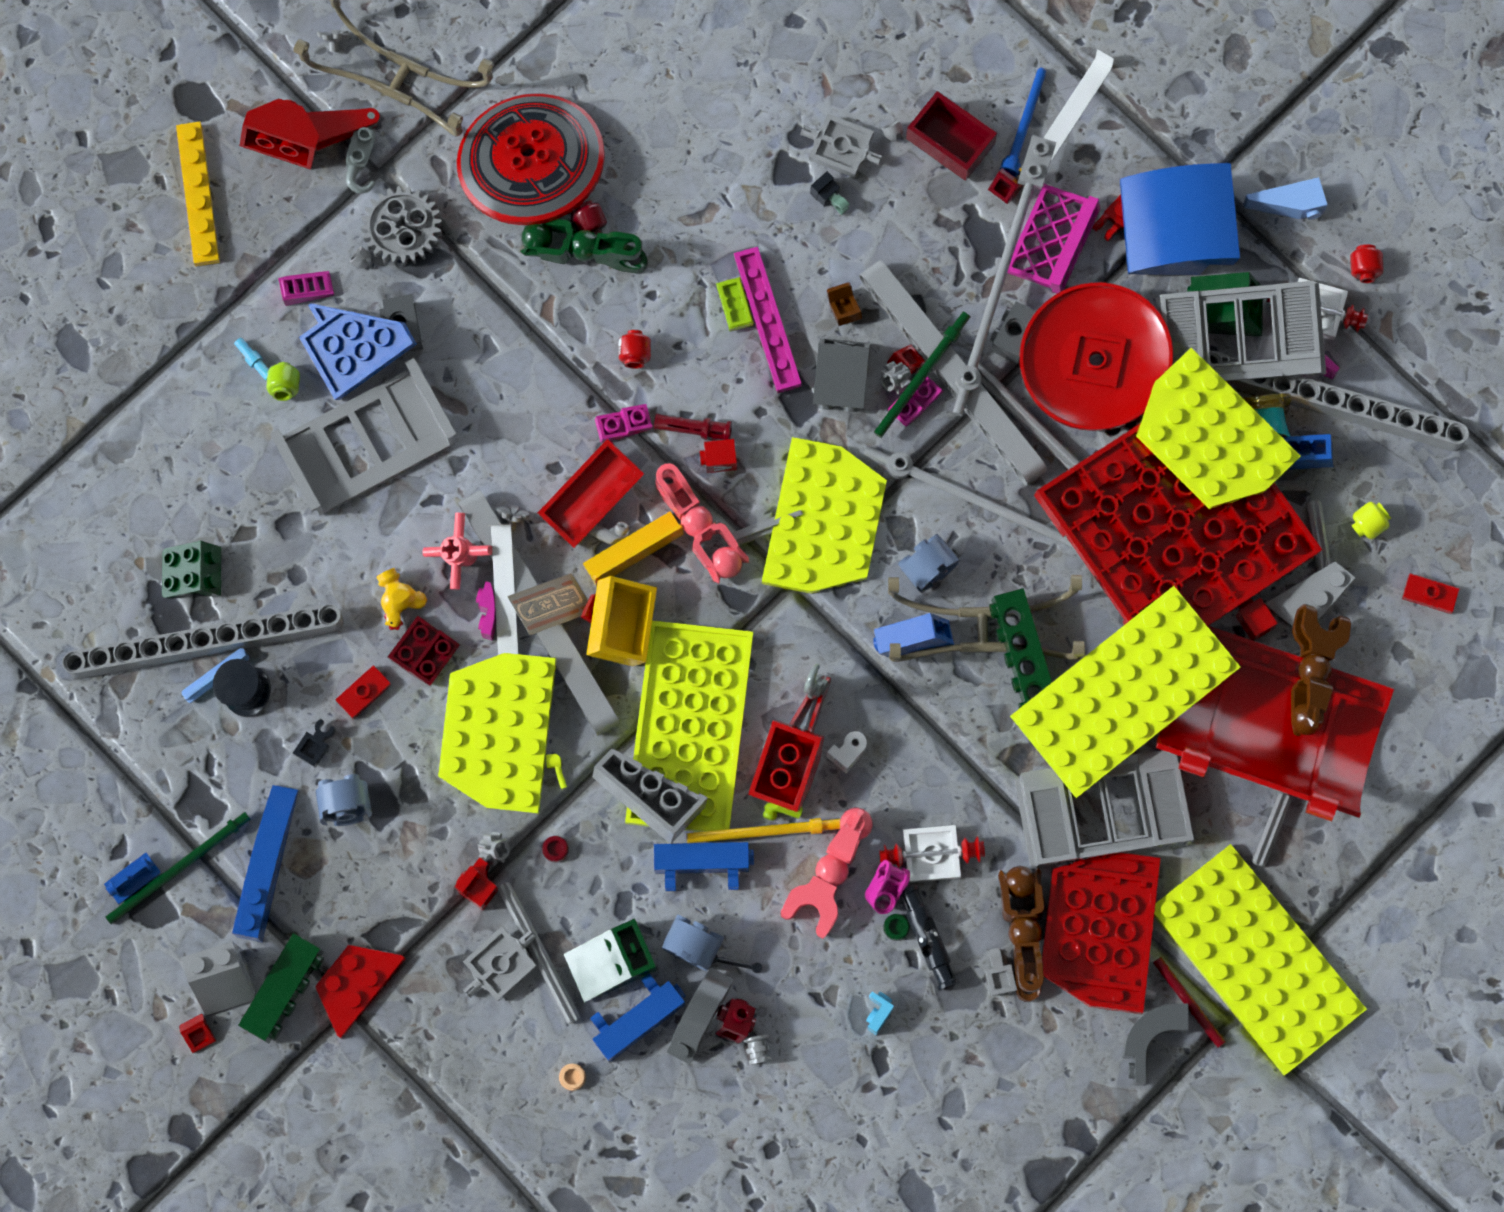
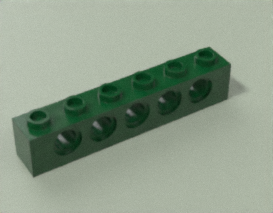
M1024 588L996 595L991 600L992 604H989L992 618H997L999 628L996 629L1000 644L1004 643L1007 653H1004L1007 668H1012L1014 678H1011L1013 690L1015 693H1019L1021 703H1018L1019 708L1031 700L1028 695L1029 688L1036 687L1041 692L1052 683ZM1009 613L1015 614L1019 619V623L1017 625L1008 624L1006 615ZM1015 638H1022L1026 642V649H1016L1013 645V640ZM1024 662L1030 663L1033 666V674H1024L1020 668L1021 664Z

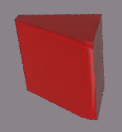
M911 344L894 352L887 361V364L894 361L896 365L902 362L903 365L909 368L911 375L925 363V360Z
M199 1014L179 1026L180 1033L192 1053L216 1042L203 1014Z

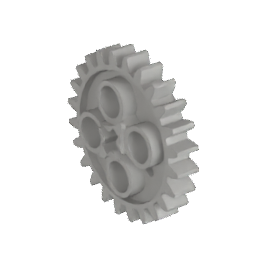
M398 186L396 193H393L388 188L387 196L378 193L379 201L370 200L373 208L365 207L366 214L369 216H362L361 218L362 222L366 224L361 226L362 233H366L362 237L364 242H369L367 244L368 250H374L376 258L382 255L384 263L391 258L393 266H396L398 260H401L403 266H406L407 259H411L416 264L417 256L424 260L425 251L433 253L431 244H439L435 236H442L441 229L438 228L443 226L442 220L438 219L441 216L440 211L435 210V202L429 203V195L421 198V191L419 189L412 194L409 186L405 192H402L400 186ZM395 207L402 208L398 214L390 213ZM417 217L424 218V221L420 224L413 223V220ZM388 228L391 230L387 235L379 234L382 229ZM406 238L413 239V242L409 245L401 244Z

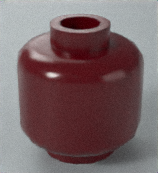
M592 200L582 203L571 214V220L576 232L589 230L597 235L602 233L601 229L607 225V220L600 204L593 203Z

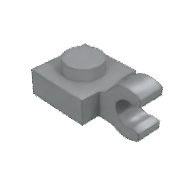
M1000 948L989 950L988 955L992 968L985 970L990 997L1017 991L1011 964L1003 966Z

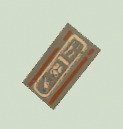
M571 573L507 596L529 635L581 617L588 602Z

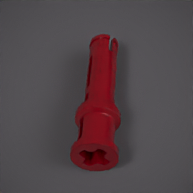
M657 413L654 430L659 429L699 435L703 440H708L709 438L727 440L731 438L732 421L724 423L712 421L711 418H704L701 421Z

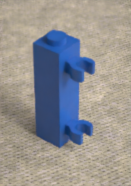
M748 842L654 844L655 874H665V891H676V874L728 873V890H739V873L749 872V865H754V849H749Z
M649 973L641 979V982L651 995L610 1026L599 1012L590 1018L600 1032L592 1040L609 1063L685 1006L683 998L686 995L677 983L672 986L668 981L659 987Z

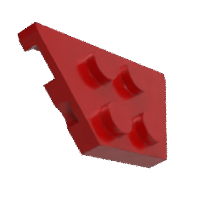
M348 945L316 984L315 988L339 1038L342 1039L405 961L402 955Z

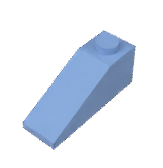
M1319 177L1247 194L1243 203L1246 209L1295 219L1308 218V220L1322 216L1328 205Z

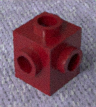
M732 998L725 1005L722 1004L716 1015V1019L719 1022L715 1034L739 1044L754 1029L756 1024V1018H754L756 1008L750 1006L747 1001L738 998Z

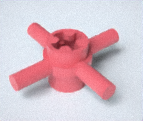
M459 512L455 513L454 536L447 537L442 542L441 547L423 548L424 557H442L451 565V590H460L462 566H471L475 563L477 556L492 555L491 545L476 546L464 537L465 513Z

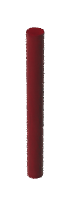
M1159 957L1153 962L1155 967L1184 1004H1188L1190 1013L1216 1047L1219 1048L1226 1042L1163 958Z

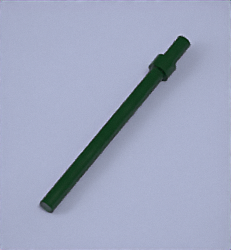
M963 311L954 324L948 326L943 333V339L873 432L879 438L884 436L952 342L955 343L961 336L960 331L971 318L969 314Z

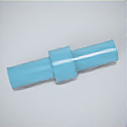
M243 338L237 339L234 344L246 357L245 361L251 368H255L267 381L269 368L263 363L262 356L256 350L253 351Z

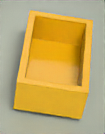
M614 576L598 580L586 655L632 667L646 663L657 587Z

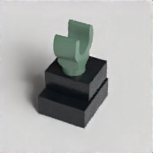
M828 171L811 185L810 194L823 206L831 201V204L841 215L849 209V202L838 194L840 186L834 181V177Z

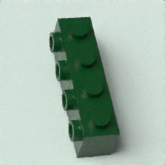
M293 933L238 1026L268 1044L271 1040L275 1041L283 1029L281 1023L286 1016L290 1017L296 1008L295 1000L299 993L304 994L310 984L308 978L312 971H317L324 960V957H322L324 952Z

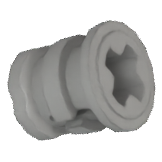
M769 1035L753 1036L743 1040L744 1043L748 1044L746 1053L750 1054L749 1065L772 1061L771 1056L768 1054L770 1046L766 1044V1039L769 1038Z

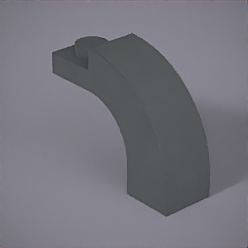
M712 967L709 969L687 1006L673 1034V1039L667 1053L689 1065L691 1064L708 1027L727 997L734 981L733 978Z
M1175 1003L1156 1007L1145 1013L1133 1025L1125 1039L1122 1050V1059H1132V1063H1128V1079H1133V1085L1143 1086L1146 1084V1051L1154 1037L1164 1033H1186L1188 1031V1004Z

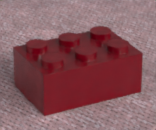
M936 91L907 127L906 135L908 141L965 181L994 147L997 133L938 91Z

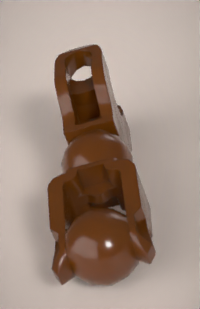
M1303 604L1297 609L1292 628L1294 639L1301 649L1300 657L1304 658L1299 665V676L1301 679L1297 681L1291 690V724L1293 733L1296 736L1301 734L1313 735L1322 728L1324 713L1327 710L1333 691V686L1327 682L1332 674L1329 661L1335 658V653L1339 648L1347 644L1351 630V620L1342 615L1334 618L1329 623L1328 630H1324L1318 623L1317 609L1308 604Z
M1019 865L1013 867L1007 873L1000 870L998 879L1001 888L1002 916L1005 921L1011 924L1008 935L1014 945L1016 994L1021 1001L1033 1002L1038 999L1044 980L1039 944L1042 931L1037 923L1044 910L1041 886L1042 872L1039 867L1033 872L1028 867ZM1034 893L1035 909H1032L1031 912L1026 910L1017 912L1011 909L1009 894L1014 898L1023 899ZM1023 991L1033 992V993L1029 995V994H1025Z

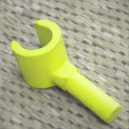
M547 754V769L555 768L560 788H566L567 785L561 768V757L557 754Z

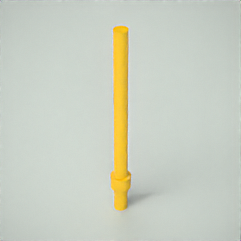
M821 818L809 819V822L686 833V841L688 844L804 832L822 834V831L840 829V819L821 820Z

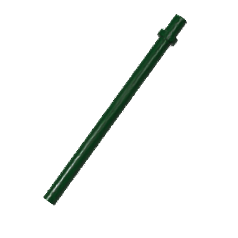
M244 812L233 821L232 819L227 821L228 825L106 915L107 921L112 925L230 835L239 833V829L248 823L251 818Z

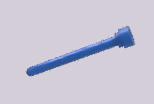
M1042 67L1036 72L1010 154L1002 160L999 169L1004 168L1014 177L1018 176L1019 169L1021 168L1019 155L1046 76V69Z

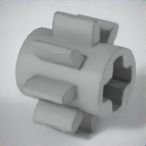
M893 361L885 365V369L880 371L882 374L880 377L881 384L890 393L894 390L897 394L903 392L911 382V372L902 362L896 365Z
M492 832L491 836L484 834L478 844L480 853L478 857L485 859L488 864L494 866L497 861L504 863V859L510 853L509 839L503 838L502 834Z

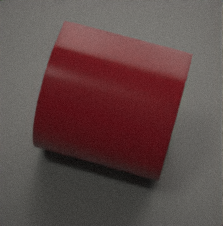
M1002 168L997 173L988 190L1008 204L1016 197L1023 185L1018 184V179Z

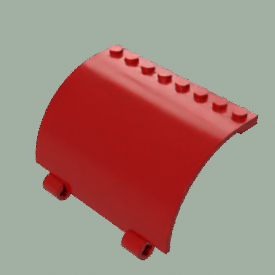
M1208 626L1239 664L1240 668L1160 731L1156 748L1181 756L1178 769L1204 778L1209 766L1307 800V814L1332 822L1337 810L1360 818L1361 797L1368 767L1394 689L1331 668L1332 674L1327 682L1333 686V691L1327 710L1324 713L1322 728L1313 735L1301 734L1296 736L1293 733L1291 724V690L1297 681L1301 679L1299 676V665L1304 658Z

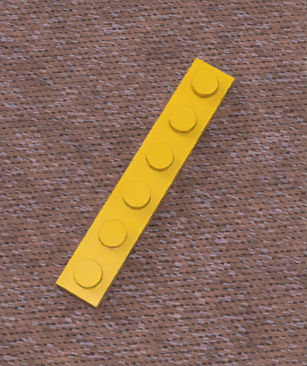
M199 121L176 125L194 265L197 267L220 263L202 124Z

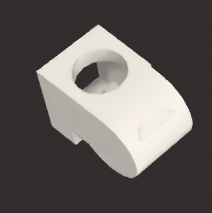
M850 732L846 735L844 744L840 749L836 745L830 748L827 752V758L847 774L864 754L867 744L866 737L860 732Z

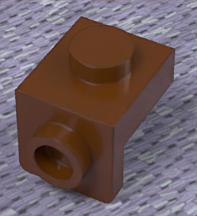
M850 282L827 289L829 306L838 326L862 319L861 310L854 298Z

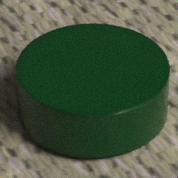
M901 914L888 916L883 925L884 934L893 941L903 940L908 935L910 929L908 919Z

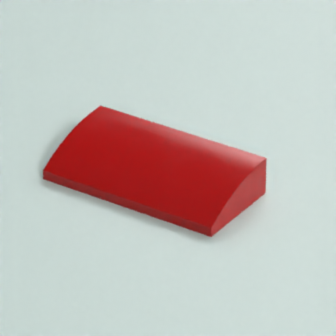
M607 439L537 513L575 548L642 478L644 473L610 439Z

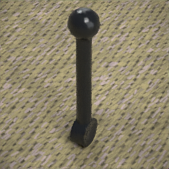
M717 954L712 963L720 962L751 969L754 973H760L762 970L760 963H744L721 958Z

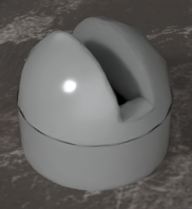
M899 120L882 128L884 136L890 141L895 142L897 138L900 139L903 135V127Z
M360 246L352 255L350 263L358 268H366L369 265L368 262H371V254Z

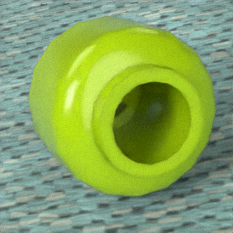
M280 362L271 366L267 373V392L278 401L290 400L299 392L300 372L287 362Z

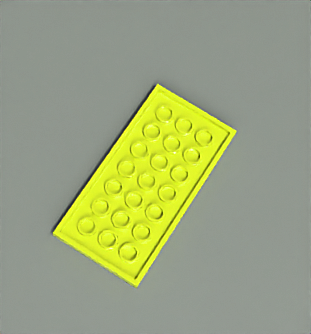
M1173 586L1010 717L1074 797L1077 798L1236 672L1240 666Z
M652 621L633 759L641 763L643 767L653 772L657 771L663 774L665 778L677 784L678 782L688 787V790L708 797L705 809L684 831L704 832L730 829L753 632ZM627 807L625 824L650 827Z
M1231 844L1155 903L1154 917L1284 1076L1367 1010Z

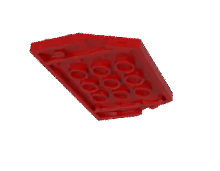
M1115 853L1091 857L1085 860L1082 859L1073 864L1053 869L1042 952L1043 976L1088 1007L1143 1014L1160 858Z

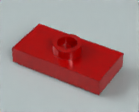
M1410 573L1402 599L1452 614L1460 588Z
M373 665L338 696L335 701L354 720L391 686V683Z

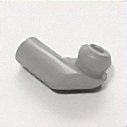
M618 522L615 527L610 529L596 525L591 530L590 535L607 544H614L628 536L629 527L625 522Z

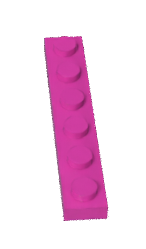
M758 246L734 253V259L776 391L781 393L801 387V380Z

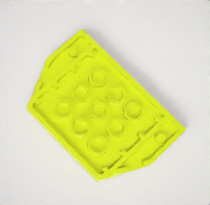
M1192 348L1155 381L1136 435L1209 509L1228 502H1235L1248 496L1264 493L1301 457Z
M792 437L775 519L780 518L778 525L773 526L762 584L813 594L831 587L844 586L850 582L867 580L887 480L841 446ZM798 510L803 512V515L796 518L788 515Z
M502 653L450 673L438 777L486 808L539 814L557 659Z

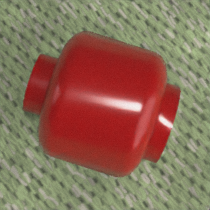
M1360 245L1351 253V275L1359 279L1361 283H1373L1376 278L1383 274V253L1375 245Z
M629 330L628 334L619 338V360L627 368H643L644 364H647L651 359V339L644 335L641 330Z

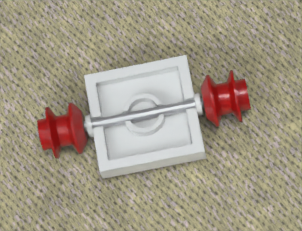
M1302 278L1298 279V282L1310 281ZM1319 283L1323 337L1334 340L1340 321H1343L1345 329L1350 325L1355 326L1357 333L1359 328L1364 329L1368 319V314L1364 313L1365 308L1358 312L1355 311L1354 305H1351L1345 313L1343 308L1348 291Z
M956 825L903 830L905 846L903 854L898 844H895L894 849L888 850L886 845H884V850H879L880 863L887 860L900 869L903 865V860L906 862L907 870L910 871L909 883L961 878L959 863L961 854L967 864L970 858H976L980 863V857H985L984 841H979L978 836H976L974 842H969L965 837L961 847L958 846Z

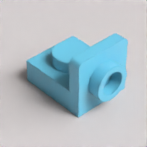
M880 991L878 994L871 992L869 995V999L880 1006V1009L874 1008L866 1020L870 1023L868 1031L876 1036L894 1010V1005L891 1004L892 999Z

